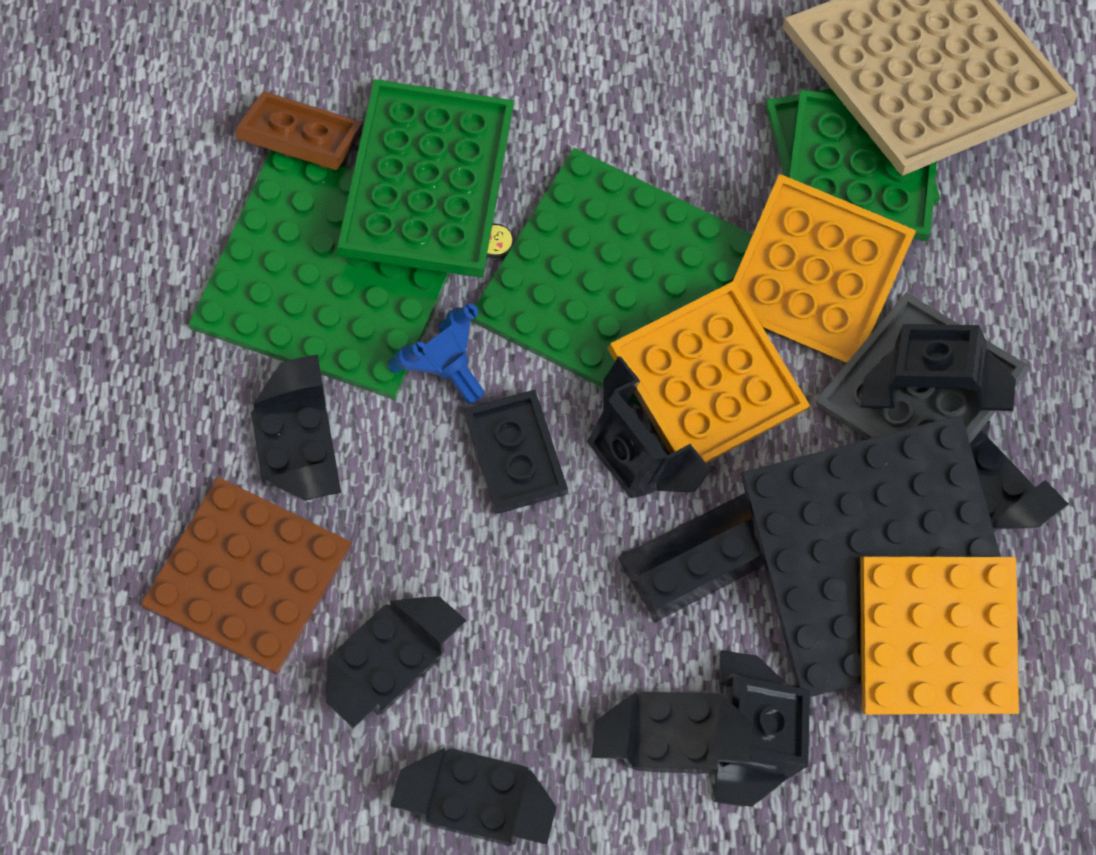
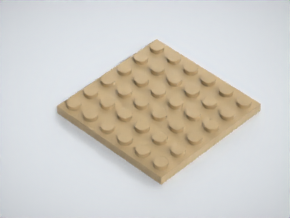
M831 0L786 17L782 27L901 176L1074 105L1078 96L996 0Z

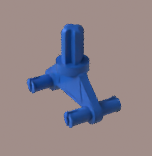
M469 303L463 308L456 307L450 310L446 315V319L439 322L440 333L426 344L416 342L413 346L405 345L396 352L395 357L389 360V369L394 373H398L402 369L440 375L443 380L448 377L467 404H472L484 395V390L466 366L470 361L466 356L470 321L477 317V307Z

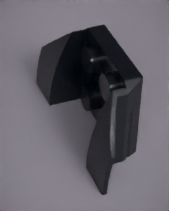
M903 324L896 339L895 349L864 377L860 406L861 408L895 409L897 387L977 388L979 410L1013 411L1016 379L989 351L987 341L979 325Z
M318 354L281 362L253 404L254 410L251 412L262 484L265 487L276 486L304 501L341 493Z
M618 356L604 377L603 412L587 443L630 498L649 495L655 491L695 492L711 469L691 444L670 455L664 452L657 438L649 433L638 419L635 410L626 403L637 388L640 380L623 358Z
M988 421L971 441L970 446L993 530L995 532L998 529L1040 528L1053 516L1066 508L1068 503L1046 480L1035 487L988 438L991 423Z
M440 596L390 601V605H384L329 656L326 704L353 729L371 711L377 715H382L441 659L444 653V642L466 622V619Z
M721 650L719 685L733 687L732 704L753 724L751 763L726 762L723 764V770L715 774L714 802L752 807L788 778L808 767L810 690L797 685L787 684L757 655Z
M635 692L596 720L592 758L624 759L628 767L636 771L718 774L723 770V762L751 763L753 724L720 693L641 692L638 695Z
M443 748L401 769L390 807L422 814V822L430 827L508 846L515 845L517 838L547 845L557 808L532 770H529L526 766L452 748L446 751Z

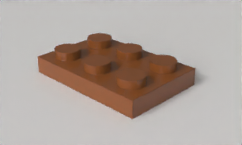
M263 91L238 124L236 139L248 142L253 146L264 147L283 153L288 157L303 159L323 168L337 170L361 135L363 122Z

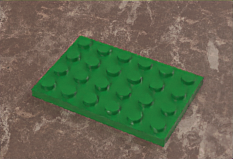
M374 79L338 241L337 256L483 278L514 100Z

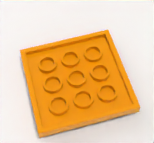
M779 174L733 281H735L763 328L847 363L872 334L916 230Z
M735 281L610 343L607 348L614 361H616L618 356H621L639 378L640 383L633 393L670 454L691 444L707 464L805 412L810 407V404Z
M860 557L862 714H1019L1016 557Z

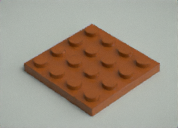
M217 477L143 599L141 606L143 609L278 675L352 544L351 541Z

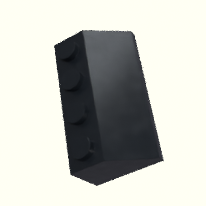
M745 493L618 557L620 564L655 622L765 566Z

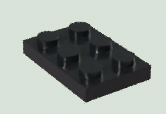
M536 390L463 409L464 418L495 515L568 495V487Z

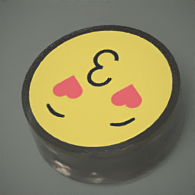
M493 224L487 255L488 260H504L514 245V236L506 226Z

